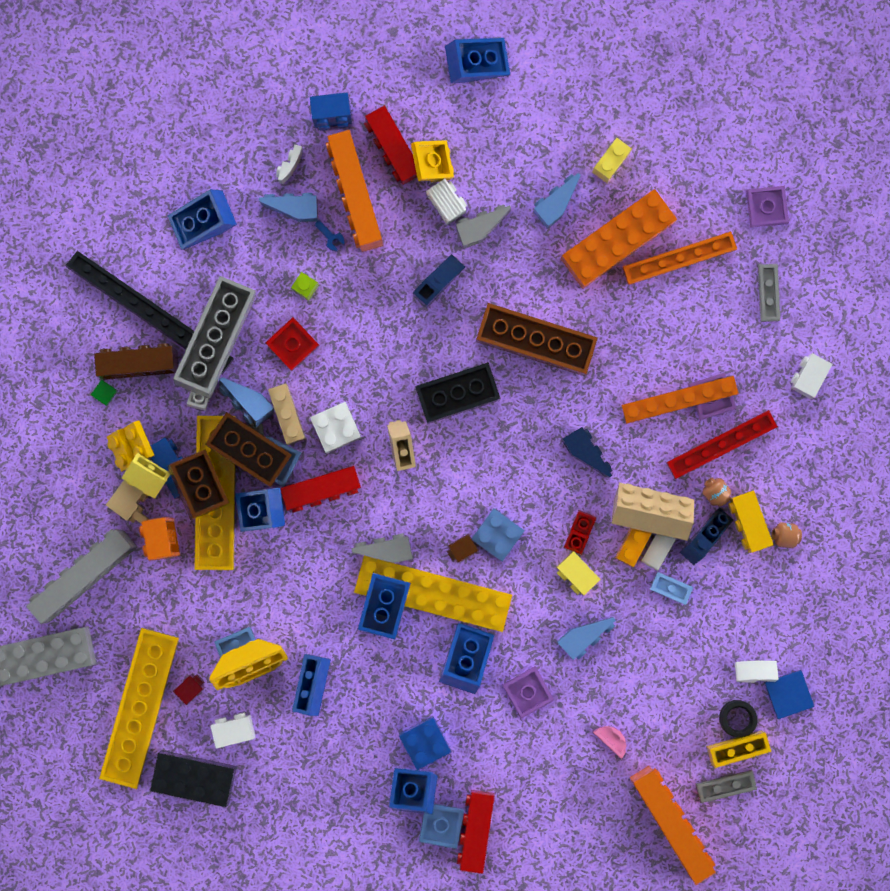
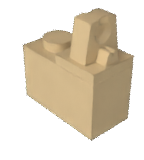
M401 420L389 422L387 428L393 461L397 471L416 467L411 434L406 421L401 422Z
M124 480L106 506L126 521H131L132 523L136 520L140 523L141 521L149 520L148 517L141 513L144 509L139 504L140 501L144 502L148 496Z

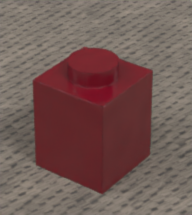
M191 674L173 692L185 705H188L206 688L203 685L205 682L199 675L194 676Z

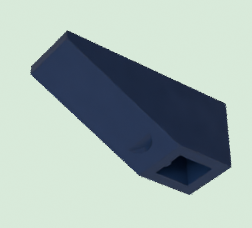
M451 254L414 290L413 297L425 308H428L464 270L465 266Z
M581 427L561 439L572 457L607 478L612 476L611 472L613 470L607 461L604 463L601 455L603 454L597 445L594 446L591 442L592 435L588 429L584 430Z
M719 507L679 553L691 564L695 565L707 555L733 522V519Z

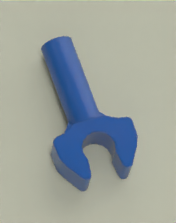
M320 220L314 224L328 239L326 244L328 249L338 251L333 245L334 240H339L340 243L345 245L344 237L341 233L333 234Z

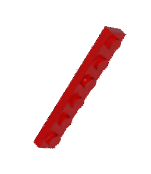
M768 410L666 463L674 479H677L778 426Z

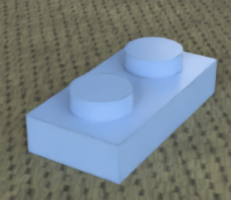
M657 572L649 590L686 605L693 587Z

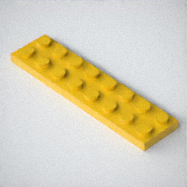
M197 416L196 453L206 449L229 503L195 519V570H234L236 465L205 445L223 416Z
M364 555L354 593L367 596L373 573L410 583L405 602L406 607L503 632L512 594Z
M141 628L99 779L134 789L138 788L179 637Z

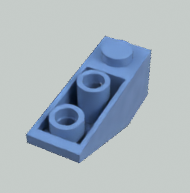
M579 173L575 176L573 174L568 176L563 181L564 185L560 188L556 186L549 192V197L545 200L541 198L534 204L533 213L547 229L562 218L581 175Z
M286 193L283 194V197L265 194L264 197H259L261 205L298 222L318 221V199L313 193H302V196Z
M222 377L219 379L220 392L232 400V406L244 414L243 418L249 425L252 424L256 428L274 414L273 406L261 393Z
M610 617L571 628L557 643L573 660L575 658L579 660L586 654L585 649L590 644L593 647L600 641L601 638L599 636L604 631L608 633L615 627L613 623L616 620Z

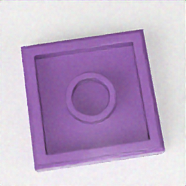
M785 186L746 190L750 228L789 223Z
M724 372L690 383L688 387L726 378V374ZM733 396L695 406L699 420L737 409Z
M536 666L502 684L521 719L554 701Z

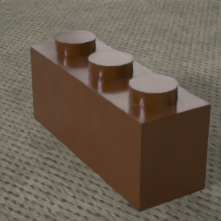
M469 534L448 545L449 550H447L451 560H456L458 563L478 552Z

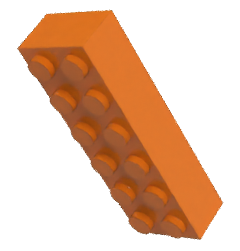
M350 130L327 136L329 142L325 144L329 157L334 158L331 164L335 176L339 175V179H336L340 194L345 195V197L341 198L345 211L350 212L347 218L351 230L356 232L352 234L356 248H360L361 252L382 247V237Z
M653 189L561 256V260L581 288L584 289L672 226L677 221V218L658 192Z
M647 766L629 777L695 885L715 874L716 872L713 867L716 865L707 852H703L705 846L697 835L693 836L694 828L686 818H682L685 814L676 801H672L674 796L666 784L662 785L661 782L664 779L656 768L652 769L650 766Z

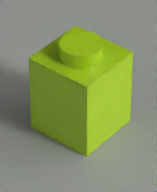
M301 272L291 289L309 301L319 284Z

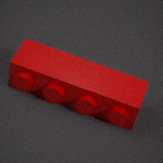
M384 105L366 115L364 126L368 133L372 132L375 139L373 141L378 150H383L385 155L382 157L387 166H392L394 170L392 175L396 182L400 181L404 185L417 178L413 154L386 106Z
M351 466L282 487L280 490L286 510H292V513L302 511V506L310 504V507L321 505V501L328 499L329 502L340 499L339 495L347 493V496L357 494L358 489H361L355 466Z
M471 790V794L466 796L465 806H469L468 814L463 816L462 825L466 826L465 833H461L459 845H463L462 853L458 852L457 864L460 865V871L480 874L484 872L494 793Z

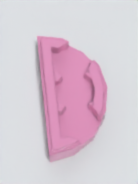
M604 726L593 731L618 757L623 758L626 753V741L619 730L614 727Z

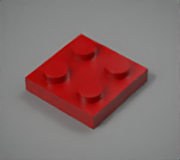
M294 317L265 342L291 371L320 346Z

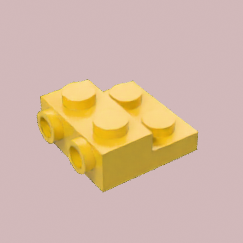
M447 140L420 141L411 144L418 181L440 182L443 179L448 181L454 178V169L451 164Z
M140 420L134 421L106 437L108 440L107 446L113 451L116 458L115 465L120 468L121 472L127 470L137 453L147 459L155 456Z

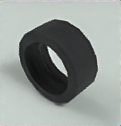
M732 700L722 707L719 714V722L727 734L736 738H743L749 736L755 730L758 716L755 709L749 703L742 700ZM741 707L748 712L750 721L746 728L734 730L729 726L727 716L733 708Z

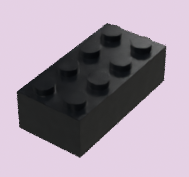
M489 362L415 386L427 424L500 401L501 399Z
M161 750L157 755L150 792L227 807L231 797L237 766Z

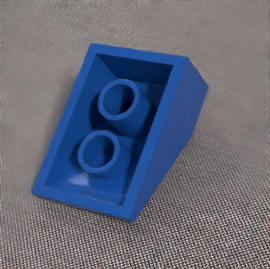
M505 38L455 39L445 46L451 83H467L511 75Z
M210 189L167 215L181 250L220 235L237 225L223 190Z
M373 573L358 630L395 640L410 583Z
M458 623L439 682L476 694L481 685L495 635Z

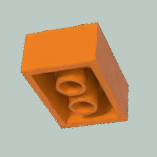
M162 517L141 521L142 526H139L141 538L145 540L143 553L145 557H148V560L181 556L174 518Z

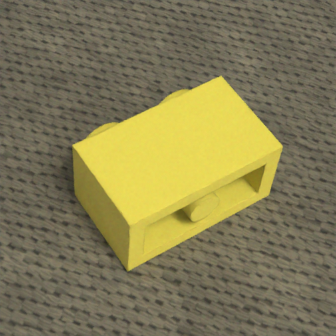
M616 138L595 165L592 173L608 183L628 157L632 148Z
M137 453L122 479L129 485L140 489L145 495L155 499L170 473Z
M574 551L556 567L559 570L557 574L562 580L568 579L572 584L570 588L577 595L580 593L585 595L601 580Z

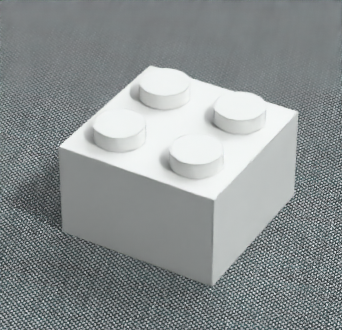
M346 402L310 417L326 453H330L362 438Z

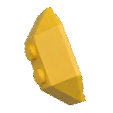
M261 639L250 641L241 647L223 654L209 679L216 690L240 686L274 671L283 661L288 659V656L280 645Z

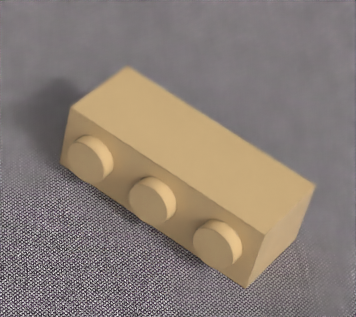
M285 383L268 389L286 444L291 445L306 440L289 386Z

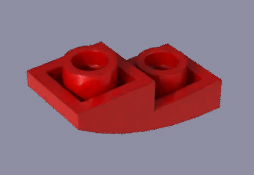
M578 510L564 548L582 555L596 517Z

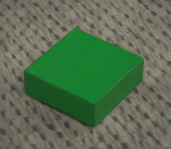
M101 379L91 393V396L108 406L118 390Z

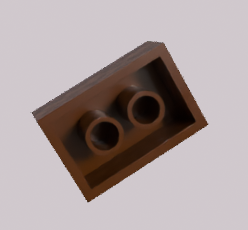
M206 449L171 463L167 467L190 521L224 507L229 503Z

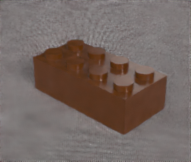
M168 343L157 344L155 348L150 347V345L138 346V349L120 347L119 351L100 349V353H94L96 377L102 380L174 374L179 367L178 351L174 347L169 346Z
M228 412L225 413L205 443L206 446L269 487L273 485L292 454Z

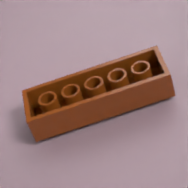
M490 303L487 304L476 338L477 343L581 376H586L598 337Z

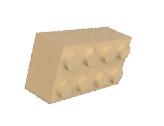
M619 483L613 503L612 524L688 541L694 523V499L672 495L667 492H659L649 488H641L631 484Z

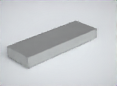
M778 264L758 265L760 322L780 321Z
M752 770L696 783L700 803L757 790Z

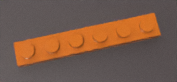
M730 231L623 266L622 269L628 285H632L736 251L737 246Z
M733 375L623 404L622 409L627 424L738 395L739 393Z

